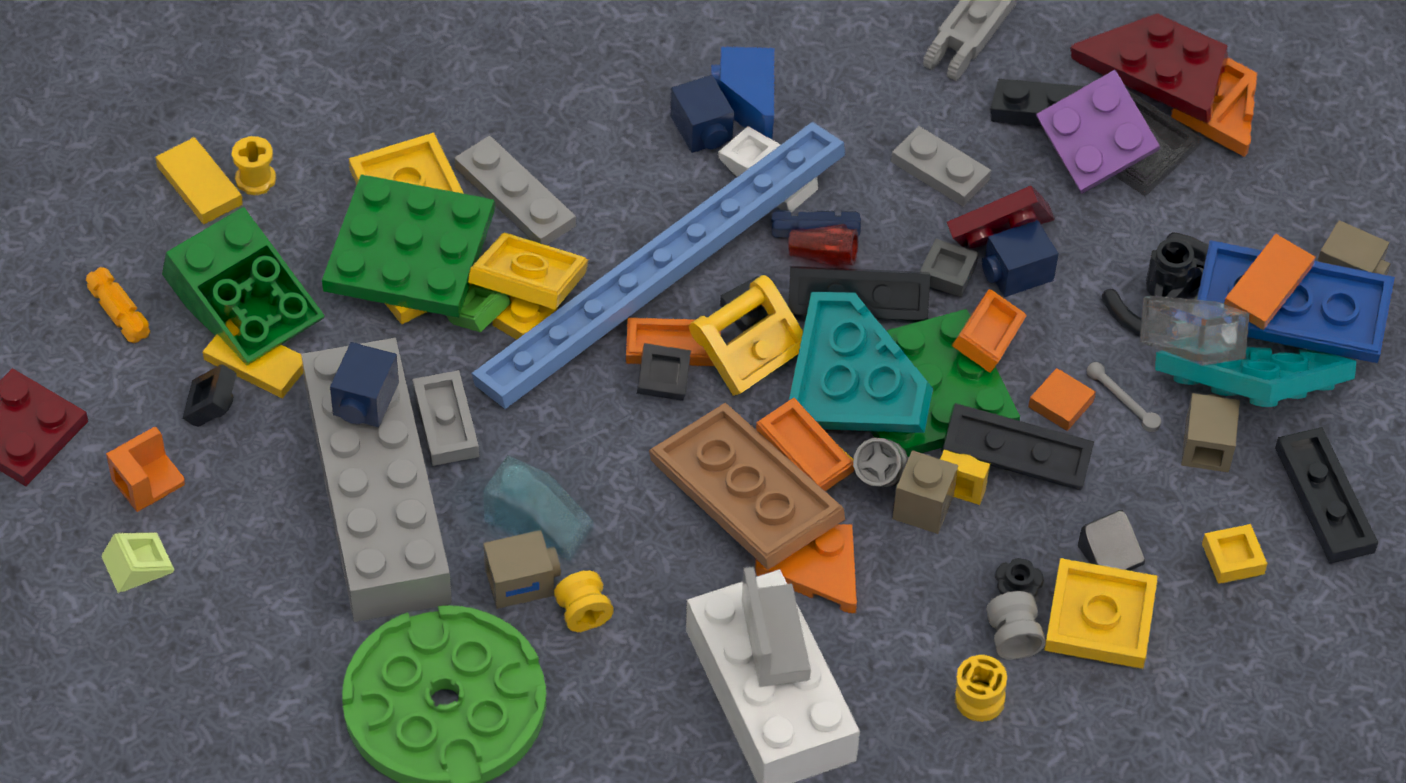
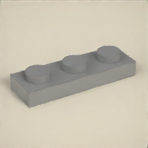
M490 135L454 157L455 168L486 198L494 199V205L532 241L548 245L576 226V216Z

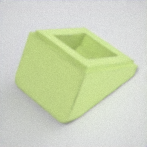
M114 533L102 554V559L117 592L132 589L171 574L174 571V567L157 533Z

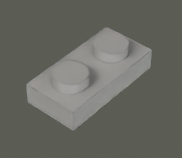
M920 126L892 152L891 162L963 207L990 180L991 170Z
M460 371L412 379L413 391L432 466L479 457V445Z

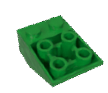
M245 207L238 209L166 252L162 270L163 277L187 309L215 336L218 334L246 365L259 359L325 317ZM229 319L239 328V333L235 336L232 335L225 325Z

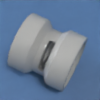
M872 438L864 441L857 448L854 454L853 466L856 475L863 482L871 486L891 487L899 483L908 457L900 444L884 438Z
M1022 591L1007 592L990 601L986 611L990 625L997 630L994 635L996 651L1001 658L1011 660L1031 657L1044 648L1046 640L1043 628L1039 623L1035 622L1038 609L1032 594Z

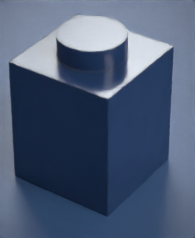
M713 75L671 87L670 116L691 153L703 149H716L733 139L734 111Z
M1037 220L988 236L986 255L982 258V268L986 279L991 284L996 282L1003 296L1007 297L1054 281L1059 253Z
M350 342L330 385L333 416L341 417L352 424L363 423L379 428L399 384L397 354Z

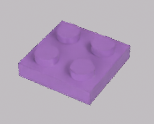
M1116 70L1111 71L1036 114L1038 121L1081 194L1160 150L1159 143Z

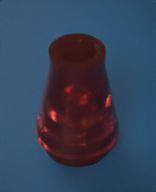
M838 224L804 230L792 229L790 232V257H800L835 268H843L844 265L854 266L858 253L857 229H849L846 224Z

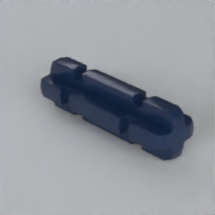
M776 210L771 217V231L774 237L791 238V233H797V238H834V234H841V238H858L861 232V217L857 211H841V216L835 215V211L798 210V215H791V210Z

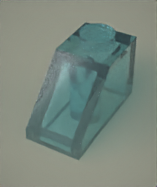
M509 455L506 456L483 490L486 523L514 536L541 530L546 547H555L557 555L568 561L572 559L594 525V521L551 474Z

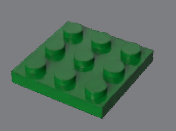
M361 174L322 278L323 292L459 318L470 283H468L470 268L480 257L495 212L494 199Z
M967 309L886 330L933 388L925 433L871 431L874 438H884L900 444L906 451L907 457H910L912 450L925 453L942 448L952 407L955 403L1020 421V415L996 366L989 373L952 346L970 317Z

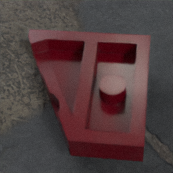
M1030 185L948 221L947 225L952 238L962 247L969 245V248H978L987 244L988 236L1037 220L1040 224L1054 221L1055 218L1049 203Z

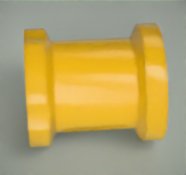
M258 136L245 137L236 142L232 148V159L239 168L235 175L237 188L248 195H260L268 192L276 182L275 171L270 166L273 159L271 144L266 139Z

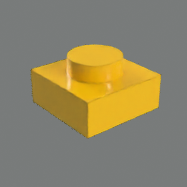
M511 296L509 298L511 304L493 320V326L517 340L556 310Z
M943 450L940 459L958 465L954 497L980 505L986 491L990 464L979 461L971 455Z
M1251 524L1204 534L1202 546L1218 584L1265 574L1267 561Z

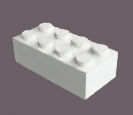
M780 569L756 577L758 588L787 584ZM743 582L687 600L686 632L757 783H794L856 761L860 731L798 605L799 618L811 668L810 680L759 687L742 606Z

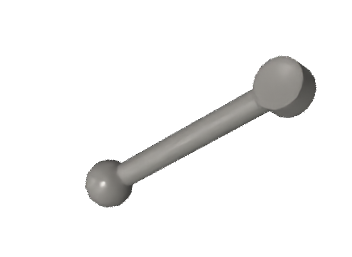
M1092 362L1089 364L1086 370L1088 377L1092 380H1099L1142 420L1141 424L1144 430L1155 432L1160 428L1161 418L1159 415L1152 412L1147 413L1105 374V368L1101 363Z

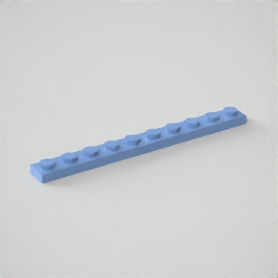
M811 122L472 372L475 386L504 409L508 408L844 157V142L814 122Z

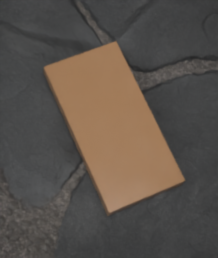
M726 403L649 450L651 461L767 570L845 520L844 508Z

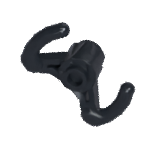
M1176 232L1170 233L1166 240L1162 241L1157 249L1152 251L1146 277L1147 292L1153 297L1150 319L1140 318L1123 303L1118 292L1109 288L1103 292L1102 300L1110 315L1127 330L1151 341H1158L1168 336L1172 328V311L1181 301L1188 297L1189 293L1200 287L1209 245L1192 236ZM1161 302L1165 303L1164 311H1160Z

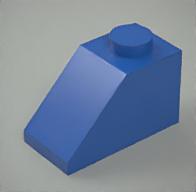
M721 47L720 65L711 66V75H713L734 111V120L742 127H750L773 140L774 48Z

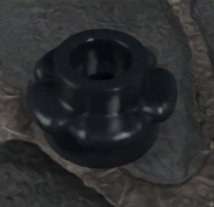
M1015 558L1009 564L1007 562L1002 563L995 573V579L998 580L997 589L1001 595L1007 592L1022 591L1036 597L1038 588H1041L1044 583L1041 570L1034 568L1031 561L1023 558ZM1020 576V577H1022L1024 580H1023V581H1019V580H1016L1015 577Z

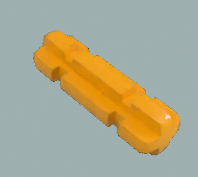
M99 267L95 272H89L86 276L87 288L95 298H100L99 304L115 325L119 328L122 327L121 333L131 343H137L141 339L147 338L150 334L149 322L141 312L136 311V305L120 284L114 282L115 278L110 271L104 267Z

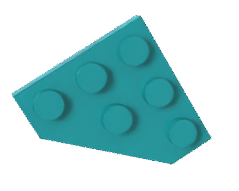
M811 292L789 400L795 398L823 429L925 433L933 388L908 359L856 293Z
M1185 344L1156 352L1155 370L1174 375L1173 380L1177 383L1188 385L1201 383L1211 386V392L1218 395L1233 396L1239 394L1249 397V403L1253 405L1274 407L1278 405L1280 400L1307 397V392L1335 389V384L1355 379L1357 361L1314 350L1299 349L1298 354H1272L1271 348L1233 346L1232 351H1206L1205 345Z

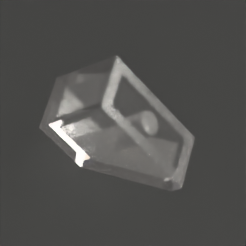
M1146 296L1143 297L1140 342L1202 366L1245 359L1249 313L1215 301Z

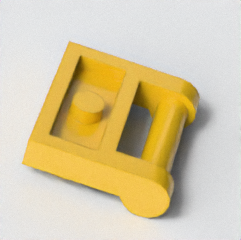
M761 275L752 281L749 290L709 317L700 316L689 324L692 337L705 349L733 396L741 394L799 354L803 330L775 284L765 275ZM757 306H764L769 314L768 316L725 344L719 334L720 331Z

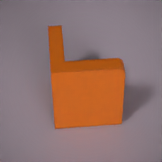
M157 427L147 430L106 453L112 481L136 512L185 485L184 476L165 453L163 437Z

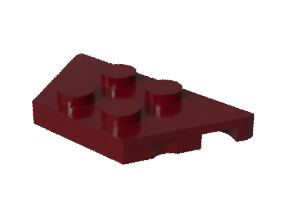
M1156 13L1074 43L1071 46V58L1102 75L1116 70L1124 85L1207 124L1212 119V106L1214 98L1218 96L1220 90L1221 74L1224 73L1228 60V48L1222 42Z

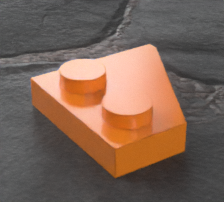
M1228 57L1225 71L1221 74V86L1218 96L1214 98L1211 121L1206 124L1175 108L1172 110L1171 118L1245 157L1251 142L1250 132L1254 112L1257 72Z
M852 524L836 525L769 570L755 558L756 576L780 569L787 584H792L795 592L813 598L815 594L841 604L840 610L844 612L856 613L857 598Z

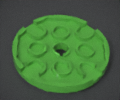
M451 605L438 606V611L422 613L409 617L407 612L376 629L366 638L352 657L344 677L342 689L345 724L354 746L362 757L377 771L399 783L488 782L518 763L532 747L542 728L546 712V683L539 664V657L528 640L518 630L490 613L474 608ZM449 689L458 694V702L454 701L447 705L439 704L436 707L431 697L436 691Z

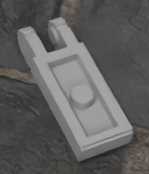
M960 0L938 29L937 37L925 53L923 66L933 70L940 63L949 47L958 52L948 66L947 77L955 81L959 80L968 68L971 59H975L1014 8L1017 0Z

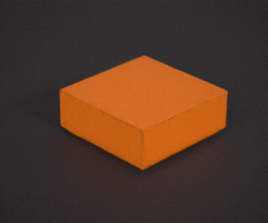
M1056 368L1030 397L1028 407L1068 431L1094 402L1096 391Z

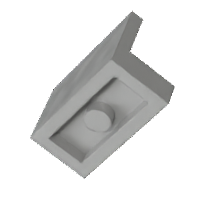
M754 567L744 568L742 606L759 687L809 681L811 668L793 585L786 584L758 588Z

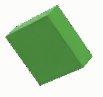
M472 284L468 289L459 318L447 316V318L453 325L481 333L511 304V301L507 294Z

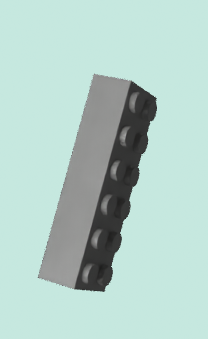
M396 338L361 344L397 354L399 384L379 428L363 423L352 424L341 417L333 416L330 385L348 346L301 354L305 388L354 622L452 604L450 572Z

